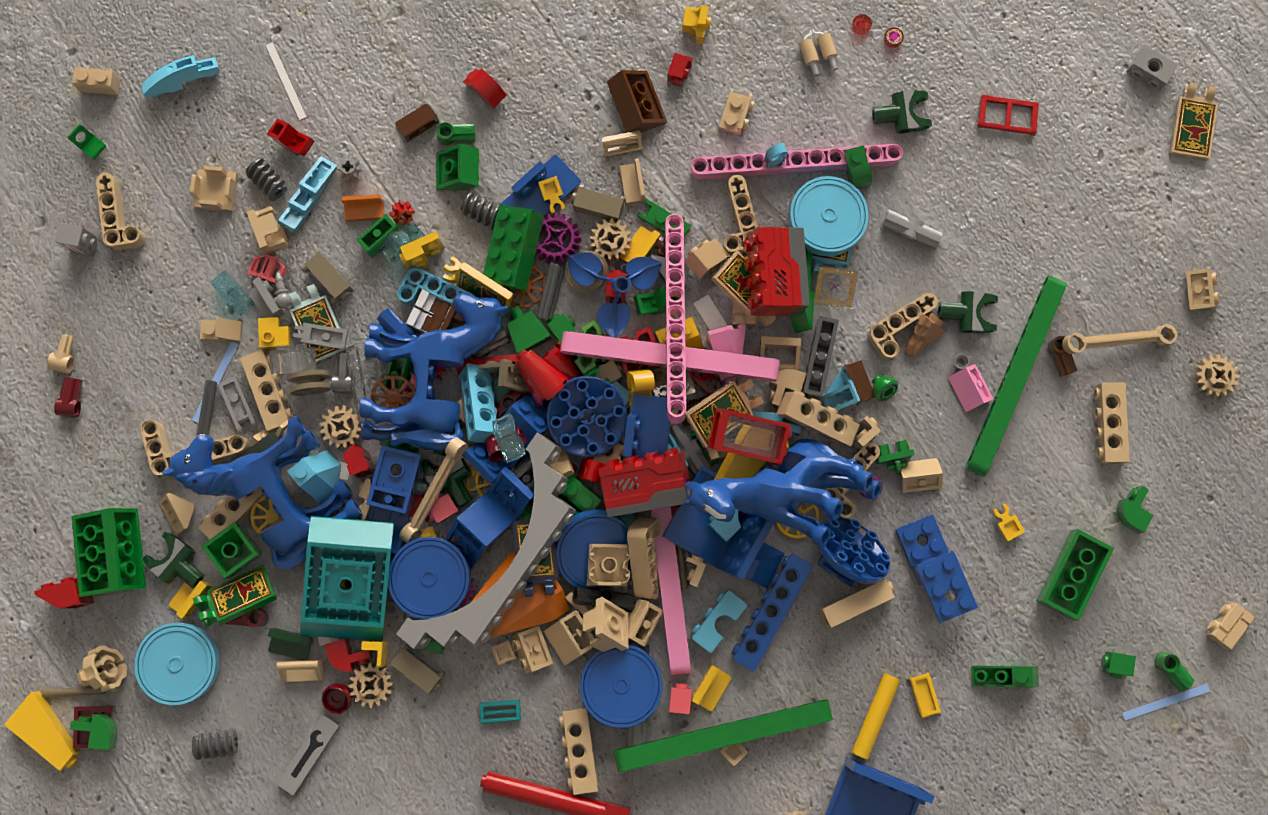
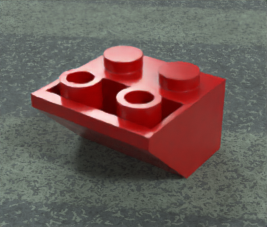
M73 577L61 579V583L41 585V589L34 591L37 597L59 609H77L94 604L93 596L79 597L78 580Z

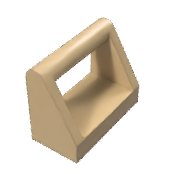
M761 336L759 357H764L765 348L795 349L794 364L780 363L779 371L784 369L799 371L801 338Z
M324 660L281 661L276 664L282 682L324 680Z

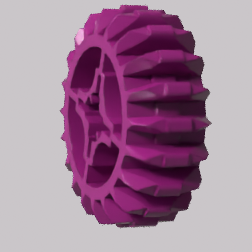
M554 213V218H551L550 214H547V220L543 218L535 255L539 254L538 259L540 261L545 258L546 264H549L550 260L554 264H557V260L564 264V258L568 260L570 254H577L574 249L579 250L581 248L577 244L582 242V238L579 237L581 231L575 230L578 225L577 223L571 224L573 221L571 217L565 221V214L558 218V213ZM558 225L565 229L555 230L551 226ZM546 230L548 237L540 245V236ZM570 233L571 242L569 246L565 248L563 240L567 238L566 235ZM552 235L556 236V238L559 236V244L552 240ZM556 248L559 252L551 253L546 251V249Z

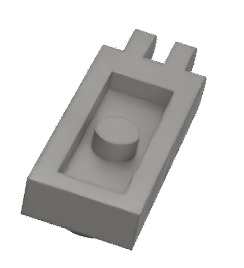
M303 323V326L295 325L294 330L302 331L301 334L293 333V337L299 338L300 343L342 350L346 349L349 333L346 329Z

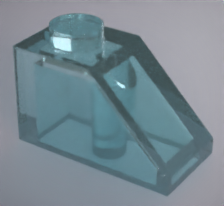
M226 270L210 281L222 298L240 316L255 305L250 296Z

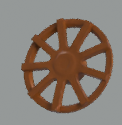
M532 266L527 290H517L513 294L512 305L527 308L541 300L543 288L533 286V283L542 280L544 288L545 277L538 268ZM534 271H536L540 275L539 277L530 280L532 273ZM533 290L541 292L537 299L531 293ZM519 294H521L520 304L513 301ZM525 295H529L533 302L524 304Z
M391 375L383 377L376 382L371 392V399L376 404L375 397L385 398V401L376 405L382 407L385 404H389L388 409H391L392 406L399 408V404L404 406L408 404L402 398L412 397L416 391L407 379ZM391 379L392 388L388 389L383 384V381ZM395 379L404 382L399 389L395 388ZM380 385L386 394L375 393ZM408 385L412 392L402 394L401 391Z

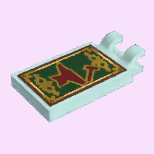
M315 284L307 286L312 298L303 302L296 291L289 294L295 307L289 310L295 325L303 326V323L340 328L326 295L321 297ZM303 343L312 365L349 350L347 344L346 349L342 350Z

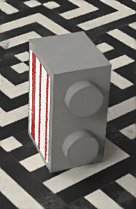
M59 223L55 238L56 243L72 252L87 255L93 254V250L97 247V237L83 227Z

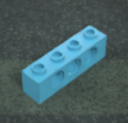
M466 363L459 376L468 441L484 443L487 437L499 434V425L496 420L497 409L494 406V391H492L491 386L492 376L490 372L480 370L479 365Z

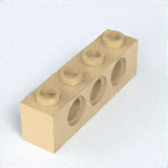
M262 349L240 359L266 431L273 433L277 432L279 426L294 415L291 408H287L285 401L288 399L285 391L280 389L279 383L281 379L279 374L273 370L274 360L270 353ZM265 368L266 374L263 377H259V370ZM272 386V393L266 396L265 389ZM279 404V411L273 414L272 407Z
M1100 383L1096 385L1093 392L1094 399L1097 402V408L1094 411V416L1098 423V427L1095 430V436L1099 444L1096 450L1097 459H1099V464H1124L1130 462L1126 383ZM1107 399L1112 401V408H1109L1106 405ZM1108 418L1114 422L1113 428L1108 426ZM1109 438H1111V439L1114 440V442H1115L1114 448H1111V447L1109 446V444H1108Z
M800 391L785 392L777 415L840 446H852L860 426L853 422L854 418L848 415L841 416L837 414L838 410L828 406L825 408L821 406L820 401L813 398L809 400ZM802 405L804 406V413H803V414L801 413V406H802ZM818 414H820V416H821V419H820L819 422H818V419H817ZM835 422L837 423V428H836V429H834V423H835Z
M262 486L254 490L252 495H246L239 499L240 506L236 511L232 509V504L236 501L233 496L220 500L215 505V510L212 514L206 515L201 520V525L198 528L211 539L233 522L240 525L249 516L254 504L264 496L261 491L263 489ZM224 515L226 521L222 526H220L218 523V519L220 516Z
M586 707L563 710V715L559 716L560 726L565 728L566 735L562 736L563 748L568 749V757H565L566 769H570L571 777L568 778L569 790H573L574 795L597 792L599 788L588 710ZM572 725H579L582 730L581 734L578 736L571 734L570 727ZM580 745L584 748L582 756H576L573 753L575 746ZM577 767H585L587 774L584 777L578 776L576 774Z

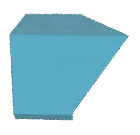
M842 368L822 397L825 408L828 406L840 411L854 406L860 401L852 380Z

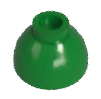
M878 375L872 380L874 384L873 394L877 401L890 399L898 390L899 383L892 377Z

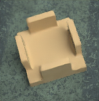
M204 166L203 169H198L197 175L192 174L190 194L194 196L193 207L195 209L233 212L238 174L227 172L223 167Z
M272 206L259 211L253 209L246 212L258 245L266 254L274 256L277 254L276 251L289 246L283 226L276 223L274 216L277 214Z
M603 597L596 599V606L591 608V611L583 614V631L587 633L595 630V636L598 637L591 640L590 645L601 652L613 648L621 651L628 649V612Z

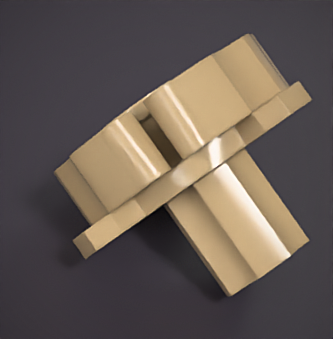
M99 645L95 649L90 650L88 656L83 659V669L79 670L77 674L79 683L83 686L91 685L95 690L101 688L102 692L109 690L117 691L122 679L127 675V665L125 663L115 666V664L124 660L123 655L118 650L104 645Z

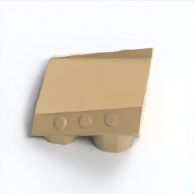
M589 544L587 586H627V581L630 579L628 545Z

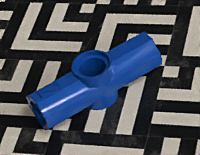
M390 308L379 314L377 320L391 335L403 338H417L416 333L405 322H402Z

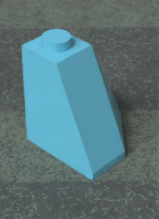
M329 450L302 458L287 472L305 492L322 504L333 494L335 485L339 482L341 464Z

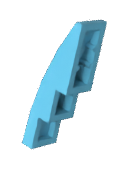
M320 156L299 183V189L289 200V206L278 219V224L294 233L298 230L327 187L337 169L336 164Z

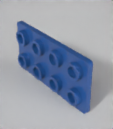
M554 155L545 164L539 161L511 187L513 193L501 205L532 209L545 216L550 212V201L543 200L538 182L557 176L563 195L558 197L562 201L581 184V180L557 155Z
M633 394L631 414L627 416L623 456L632 457L633 455H638L639 458H643L646 453L658 451V454L662 455L668 449L671 422L667 418L666 397Z

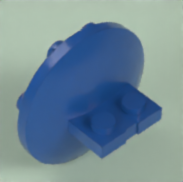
M580 376L570 379L568 383H563L565 386L550 399L547 408V425L553 439L565 451L577 456H597L610 450L621 439L627 424V408L620 392L609 382L594 376Z
M830 518L822 523L821 526L831 529V535L826 546L823 548L819 546L823 556L819 559L818 566L832 573L850 587L855 581L864 584H875L885 578L890 570L891 558L882 543L877 539L878 536L874 531L867 530L855 519L838 518L833 520ZM862 528L867 533L862 535L858 530Z

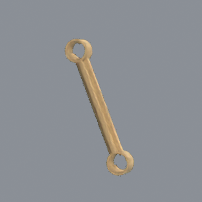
M1166 324L1150 331L1087 337L1080 333H1073L1063 339L1062 346L1068 354L1080 353L1086 348L1156 342L1158 345L1163 346L1171 344L1176 340L1177 331L1172 325ZM1163 328L1167 330L1169 334L1168 340H1166L1163 337V335H1161V330ZM1071 337H1075L1078 340V349L1074 348L1072 343H1070Z
M458 437L453 438L448 443L445 449L446 457L411 522L401 530L399 537L405 543L420 538L422 534L421 527L454 465L463 457L462 455L468 449V445Z

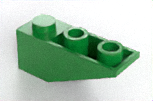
M971 666L972 686L1039 687L1038 666Z

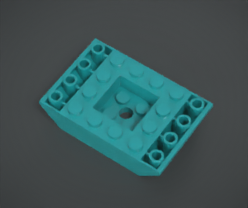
M311 516L301 608V636L383 641L394 523ZM347 579L351 581L352 586L349 589H344L341 587L340 582Z

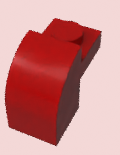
M475 68L463 81L467 88L476 92L482 101L493 109L507 96L501 86L483 69L478 70Z
M278 118L267 133L275 142L297 156L305 157L315 142L311 137L298 132L289 123Z
M349 639L325 644L330 663L341 671H354V662L357 665L369 662L368 658L373 657L372 650L352 654Z

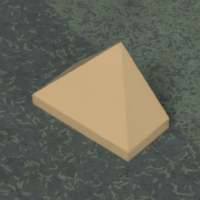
M168 493L159 501V504L175 536H179L188 528L195 504Z

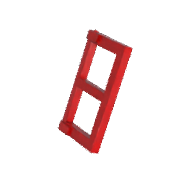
M981 95L977 128L1035 136L1037 133L1039 103ZM987 102L1006 105L1004 125L985 122ZM1012 106L1032 108L1030 128L1010 126Z

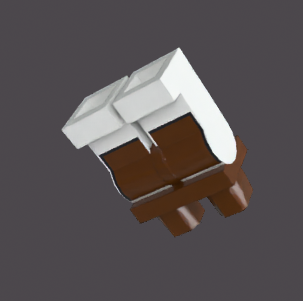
M423 289L415 304L418 309L413 308L406 322L410 328L423 333L434 330H450L455 322L460 325L465 324L463 317L454 309L453 304Z

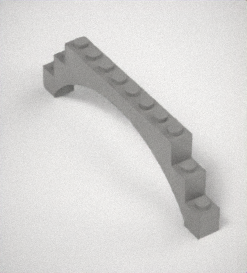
M536 433L526 448L530 453L533 466L534 502L526 536L513 562L487 592L463 608L431 619L417 620L416 618H407L396 635L413 649L422 650L427 647L431 641L430 637L434 638L444 647H452L460 641L461 634L474 645L485 644L491 637L490 633L493 628L501 623L502 615L513 606L516 595L526 587L528 578L538 570L540 561L548 556L551 545L559 540L565 525H568L573 520V514L576 510L557 497L565 491L566 483L569 479L551 467L552 463L559 459L562 449L543 435Z

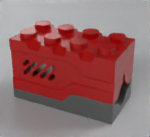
M757 227L743 243V249L748 253V259L745 260V270L749 272L750 276L746 280V288L751 292V297L748 298L747 302L751 316H797L810 306L804 228Z
M678 448L667 449L662 455H659L658 451L646 453L643 458L633 455L623 459V462H619V458L607 460L598 469L607 517L681 505L691 496L692 490L686 487V483L690 482L684 450L678 451Z

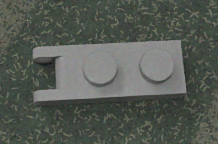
M235 376L217 384L238 433L243 431L241 423L248 420L251 421L253 426H256L257 421L238 377Z

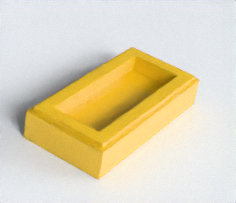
M925 673L909 678L920 717L925 718L941 713L930 674Z

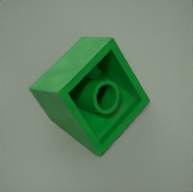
M458 144L436 152V190H468L479 186L478 148Z
M236 522L230 524L201 546L224 579L232 578L263 555L252 538Z

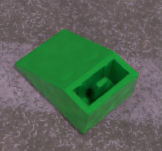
M574 474L567 478L569 480L566 483L565 491L557 496L576 510L573 515L587 510H595L604 500Z

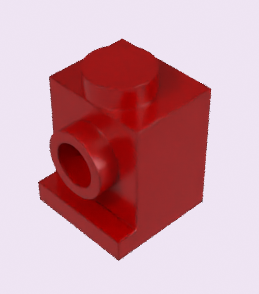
M674 53L667 81H670L675 86H681L683 80L689 76L693 58Z

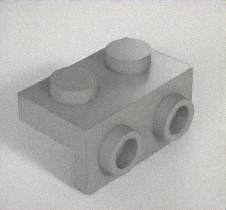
M260 277L253 280L252 282L255 287L250 289L248 294L263 318H280L285 313L282 308L277 306L276 297L271 292L273 288L267 280L263 281Z

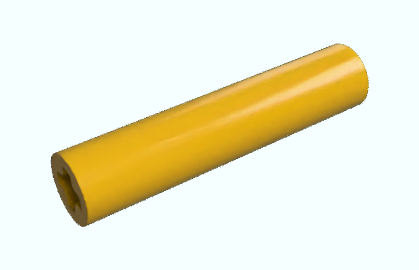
M886 673L883 674L851 753L864 759H869L901 682L900 679Z

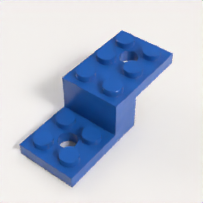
M382 446L366 503L371 506L367 521L394 523L391 553L396 554L402 548L404 542L399 537L400 532L409 523L415 496L412 495L422 455ZM396 464L402 467V472L398 476L393 475L391 471L392 467Z
M933 514L895 529L918 585L924 586L939 623L978 608L954 551H948ZM919 535L926 537L927 543L925 546L917 544L916 539ZM949 590L953 591L956 595L953 602H948L945 598V594Z

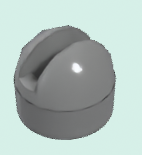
M958 353L955 355L953 363L957 368L964 369L968 367L970 359L968 355ZM960 357L961 359L966 361L965 365H963L956 359Z

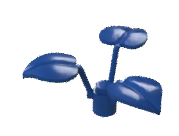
M593 253L572 254L568 258L570 274L577 283L589 286L597 278L611 282V289L617 293L613 303H604L597 312L600 326L611 337L620 335L629 322L630 310L628 306L624 303L617 304V301L621 297V293L626 292L630 288V280L635 288L648 289L655 283L662 263L656 259L636 257L626 265L625 270L629 275L628 278L620 276L613 279L597 275L601 271L602 265L598 256Z

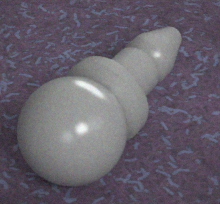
M276 272L275 282L277 291H275V295L277 297L275 301L278 307L288 308L291 305L292 299L288 294L289 290L285 289L283 277L279 272Z

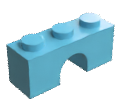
M729 590L726 593L722 591L715 600L718 602L713 609L709 607L703 615L706 618L701 625L697 623L691 631L693 634L691 638L709 653L713 652L723 638L715 630L716 619L726 615L736 621L748 606Z

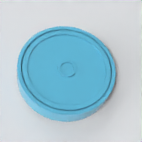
M832 176L818 177L805 183L796 192L788 211L789 227L804 228L805 249L820 256H836L852 249L863 236L869 218L868 206L861 192L850 182Z
M190 623L165 624L151 631L139 645L134 663L135 676L144 693L154 701L166 705L190 703L204 696L214 685L220 669L219 650L213 638L201 627Z

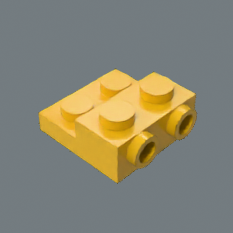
M437 231L401 246L402 253L399 256L407 270L413 267L423 269L430 262L427 255L438 254L445 247Z

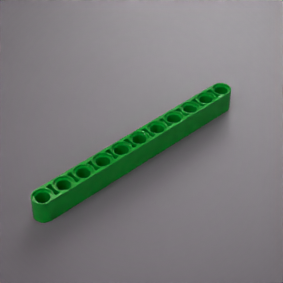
M1050 275L1046 277L965 469L983 477L989 471L1065 292L1066 282Z
M826 699L614 750L613 753L617 771L622 772L829 722L833 718L829 701Z

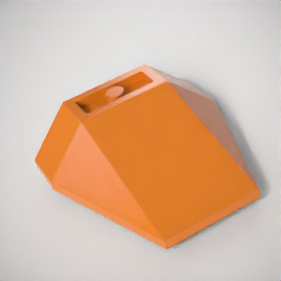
M515 550L507 555L471 603L487 592L506 572L515 558ZM553 580V595H545L544 583L533 584L534 595L532 597H525V590L518 593L514 598L513 606L502 615L501 623L491 631V637L553 622L569 611L564 591L558 581Z

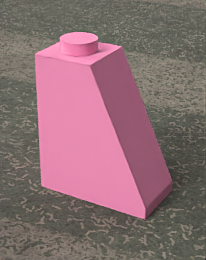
M745 324L738 325V329H734L731 325L708 331L706 340L709 350L743 354ZM717 374L720 383L725 382V385L730 381L736 382V378H739Z

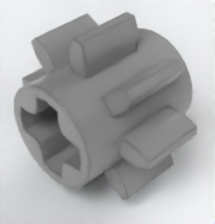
M350 156L347 160L340 159L341 165L336 167L341 172L340 178L346 177L348 182H351V179L354 178L358 180V172H362V169L357 167L360 164L359 161L355 160L353 162Z

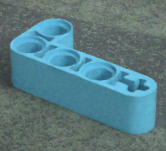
M417 267L409 269L397 292L401 302L407 306L417 302L422 289L453 304V299L447 298V294L450 291H455L456 295L467 293L474 296ZM420 274L421 279L418 282H413V276ZM432 283H438L439 287L436 290L432 291L429 289ZM405 292H412L411 298L403 299Z

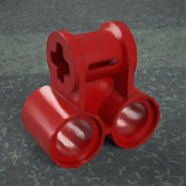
M582 458L577 478L601 483L598 469L603 466V463Z

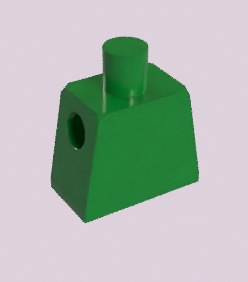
M519 306L509 311L513 321L509 322L507 326L517 354L521 353L524 349L528 352L552 339L550 333L532 311L523 314Z

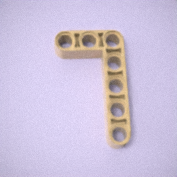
M146 420L141 425V434L150 469L155 475L169 477L159 471V466L164 462L166 465L165 470L170 467V458L178 452L171 454L164 426L154 420ZM155 425V432L153 434H150V427ZM232 435L214 441L212 464L239 456L251 446L250 441L241 435ZM242 440L243 446L237 450L236 442ZM157 444H160V451L158 453H155V446ZM222 445L224 451L221 455H217L216 450Z

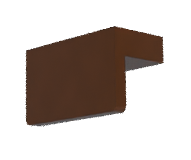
M426 103L398 120L395 124L408 143L440 122L435 112Z
M862 361L845 364L842 369L855 386L860 399L857 404L875 398Z

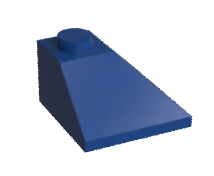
M763 543L744 578L768 589L785 553Z

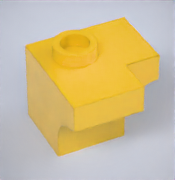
M701 5L698 8L685 7L682 32L693 35L696 44L703 45L705 30L710 29L709 6Z
M258 318L260 349L264 351H282L286 347H291L290 327H281L280 318Z

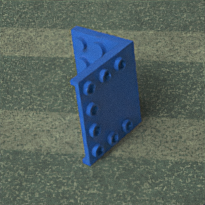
M701 466L692 482L702 484L706 481L714 480L717 474ZM679 505L662 537L691 554L704 559L703 561L720 571L743 580L775 522L765 520L756 514H746L738 510V521L741 528L725 542L708 525L711 522L709 520L711 515L699 512L694 506Z
M846 757L825 815H915L919 803L925 805V802L932 804L935 796L921 787Z

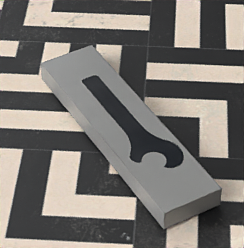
M322 714L276 785L294 796L340 727V724Z

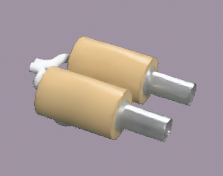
M814 29L810 30L809 35L805 36L804 40L799 43L806 66L811 67L814 77L820 75L817 66L819 58L813 40L807 39L813 33L814 35H820L817 37V41L824 60L829 61L832 71L837 70L838 66L835 57L838 54L831 34L815 32Z

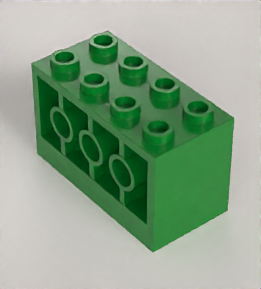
M109 508L71 516L79 597L103 596L146 589L138 509Z

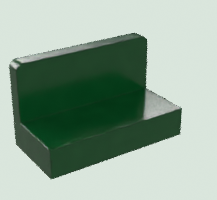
M278 628L269 629L268 636L271 637L268 648L269 652L308 660L313 641L312 636H301L299 633Z

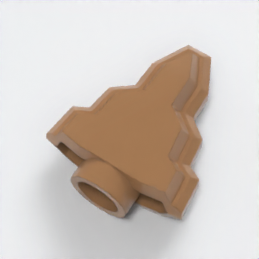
M933 313L929 317L921 314L918 318V323L914 327L912 336L905 345V353L910 357L917 355L928 344L941 337L945 333L941 327L944 322Z

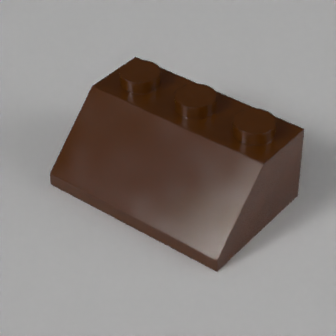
M621 70L607 81L609 91L626 133L638 130L642 133L667 123L647 71Z

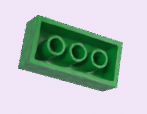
M499 204L483 275L502 287L526 291L544 215L532 209Z
M1079 529L1071 530L1036 602L1070 620L1079 621L1114 548Z

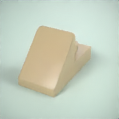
M224 318L201 320V340L241 341V321Z

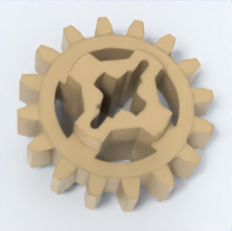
M613 218L610 219L609 223L603 219V225L596 223L597 230H591L594 235L590 236V241L594 242L591 244V249L596 248L595 252L601 253L603 258L607 256L609 261L612 260V257L619 260L620 254L625 257L626 253L624 250L630 251L628 244L632 243V239L627 238L631 235V231H626L627 225L621 226V220L614 223ZM604 230L603 236L598 239L600 233ZM608 237L614 239V242L610 243ZM624 240L623 245L618 249V244ZM603 248H607L611 252L603 250Z
M1216 354L1214 357L1209 355L1206 359L1199 361L1201 365L1195 366L1198 373L1193 374V376L1198 377V380L1194 383L1201 385L1199 391L1206 390V396L1212 393L1213 398L1219 397V395L1221 397L1226 396L1227 392L1231 393L1234 391L1232 387L1238 385L1235 379L1240 378V375L1235 374L1238 367L1233 368L1234 361L1227 362V356L1220 359V354Z
M335 406L334 412L329 409L328 417L322 416L325 422L319 424L324 427V429L320 430V433L326 434L323 440H330L328 444L330 446L336 443V448L338 449L342 445L344 448H348V443L355 445L354 439H361L358 433L361 432L359 426L362 425V420H357L360 414H354L355 410L352 408L347 411L346 406H343L342 410ZM342 415L341 418L334 419V417ZM352 420L354 422V430L351 428ZM335 423L343 425L348 430V432L339 429L338 426L335 425ZM329 425L332 426V433H331V434H330V431H329ZM344 436H350L347 439L341 440V438Z
M369 663L368 668L363 664L361 665V671L358 669L354 670L356 677H350V680L354 682L348 685V687L354 690L350 693L351 696H357L355 702L361 700L363 707L369 703V707L372 708L375 702L380 706L382 705L381 699L384 701L388 700L386 694H392L393 691L389 689V686L394 685V683L389 682L392 674H385L388 670L387 668L381 670V667L376 665L374 668L373 663ZM368 671L376 672V674L371 677L365 673ZM382 679L384 681V689L381 688ZM375 680L374 688L367 690L369 687L368 682ZM359 681L361 682V690H360V691H359V687H358ZM374 694L377 698L369 699L366 696Z

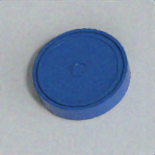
M587 510L574 515L573 520L568 525H565L561 531L562 535L559 540L555 542L557 565L563 577L574 587L581 586L594 589L603 587L587 586L589 544L628 545L627 532L629 528L627 524L618 516L607 517L605 510ZM630 558L628 560L629 572H631Z
M436 537L415 539L404 545L391 561L388 577L390 594L395 603L404 612L416 618L431 619L454 612L464 602L470 590L471 569L464 553L447 540Z
M628 645V649L624 651L617 648L605 652L598 651L589 659L581 675L580 691L582 700L590 714L602 724L613 728L634 727L647 720L659 705L662 696L660 670L649 654L632 645Z

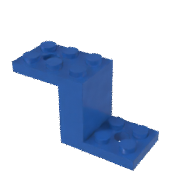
M529 393L511 405L497 423L499 425L498 435L501 436L520 427L527 440L526 444L508 452L506 458L502 461H489L487 459L489 457L485 443L478 442L470 447L462 456L490 484L493 483L504 467L510 470L529 453L526 448L536 433L543 435L549 430L546 415L550 399L548 401L546 399L541 400L543 404L538 406L532 394Z
M504 467L499 472L490 489L456 518L444 540L456 545L466 556L470 569H474L484 552L513 526V521H518L533 499L534 493L517 478L515 473Z

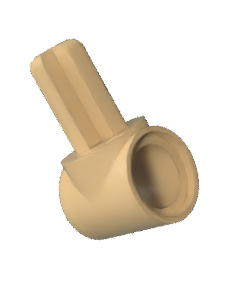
M67 334L61 336L58 351L52 352L48 357L47 368L49 370L71 373L74 367V358L69 354L74 339L73 336Z

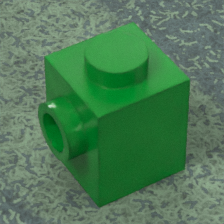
M564 313L554 315L549 319L550 323L547 324L554 337L560 343L563 332H576L574 329L576 324L570 316L566 317Z
M1105 651V655H1103L1101 660L1103 672L1110 673L1109 677L1122 679V675L1133 677L1136 656Z

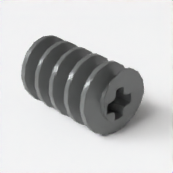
M259 158L246 169L247 177L252 179V182L257 185L259 190H262V193L267 196L269 201H275L286 192L287 187H283L285 181H278L280 176L278 174L273 175L275 170L273 168L269 169L270 165L268 163L263 164L264 158Z
M470 191L463 200L460 211H462L464 216L469 215L470 219L476 218L478 223L483 221L484 226L490 224V228L493 230L499 205L493 209L492 201L488 205H486V198L479 202V195H476L473 199V192Z
M226 730L223 733V737L217 731L215 738L212 737L211 732L207 733L206 739L203 733L199 734L198 740L195 736L192 738V753L196 760H200L202 757L208 759L210 756L217 758L218 755L220 757H225L226 755L233 756L238 750L236 730H232L231 736H229Z

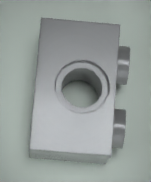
M1144 45L1127 71L1131 72L1134 77L1146 81L1152 88L1161 90L1169 81L1178 64ZM1148 66L1152 67L1155 72L1151 71Z

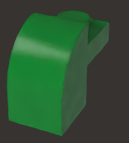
M864 145L844 150L848 167L846 172L848 182L857 189L872 185L871 166L868 164Z
M666 287L659 288L653 293L640 294L633 297L638 316L657 315L666 312ZM676 296L671 297V299L674 301L680 299Z
M1144 486L1132 488L1127 496L1129 500L1122 499L1117 504L1119 520L1123 525L1136 533H1144L1154 516L1140 507L1149 491Z
M98 713L93 714L92 717L80 716L78 720L71 721L70 730L90 731L88 748L102 750L116 748L117 727L109 716Z

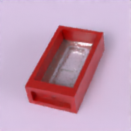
M716 408L707 448L782 465L787 455L786 444L791 437V424Z

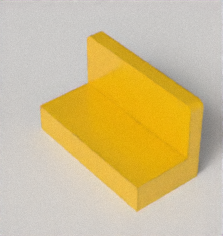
M640 226L632 237V243L628 244L630 251L624 250L626 256L624 257L620 254V258L628 263L636 257H648L656 246L661 234L655 230L650 232L643 226Z
M202 580L192 589L184 582L170 601L169 606L177 611L176 615L181 619H188L197 607L194 604L193 598L199 595H206L207 590L212 585Z
M362 641L361 650H378L377 667L388 665L389 641Z
M711 664L691 701L712 712L732 677Z

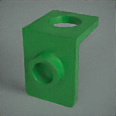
M78 124L67 137L93 160L106 147V144L81 124ZM84 132V140L76 141L77 133Z

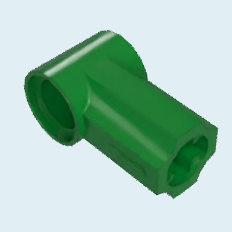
M443 122L437 127L438 140L443 145H450L455 142H475V124L451 125L450 123ZM444 131H449L451 133L447 137L441 135Z
M1164 652L1157 654L1154 660L1156 667L1164 672L1180 692L1189 689L1193 685L1195 680L1180 664V660L1176 655ZM1167 658L1170 659V664L1168 667L1165 666V660Z

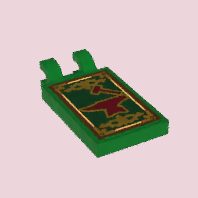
M261 565L207 590V596H196L193 598V601L201 612L198 614L200 621L207 628L215 622H218L219 625L225 624L276 600L277 597L264 565Z

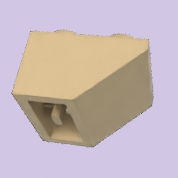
M577 609L543 631L564 665L592 649L590 641L596 639L591 631L587 633L583 631V617Z

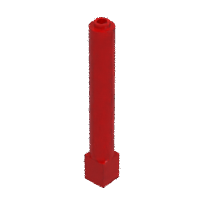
M489 771L487 775L483 774L480 787H483V792L569 815H630L631 807L574 795L573 793Z

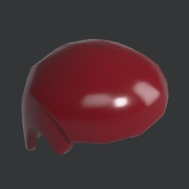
M334 683L323 691L322 704L330 713L340 715L350 708L353 696H351V691L346 685Z

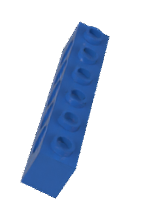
M793 553L789 557L787 555L784 557L780 565L783 567L780 574L776 573L771 580L773 586L770 592L765 591L761 598L763 602L761 608L755 609L751 616V619H753L750 627H745L741 634L743 640L740 645L736 643L731 652L734 655L732 660L755 672L814 566ZM789 570L793 571L796 575L793 582L786 580L785 574ZM778 588H783L786 592V596L782 600L778 599L775 595ZM770 605L776 609V614L773 617L766 615V608ZM759 623H763L766 626V632L763 635H759L756 632V626ZM749 641L756 643V650L752 653L746 650V644Z

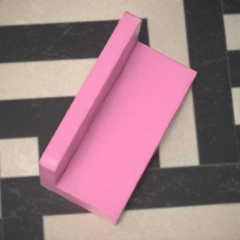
M976 364L948 377L965 412L993 400Z

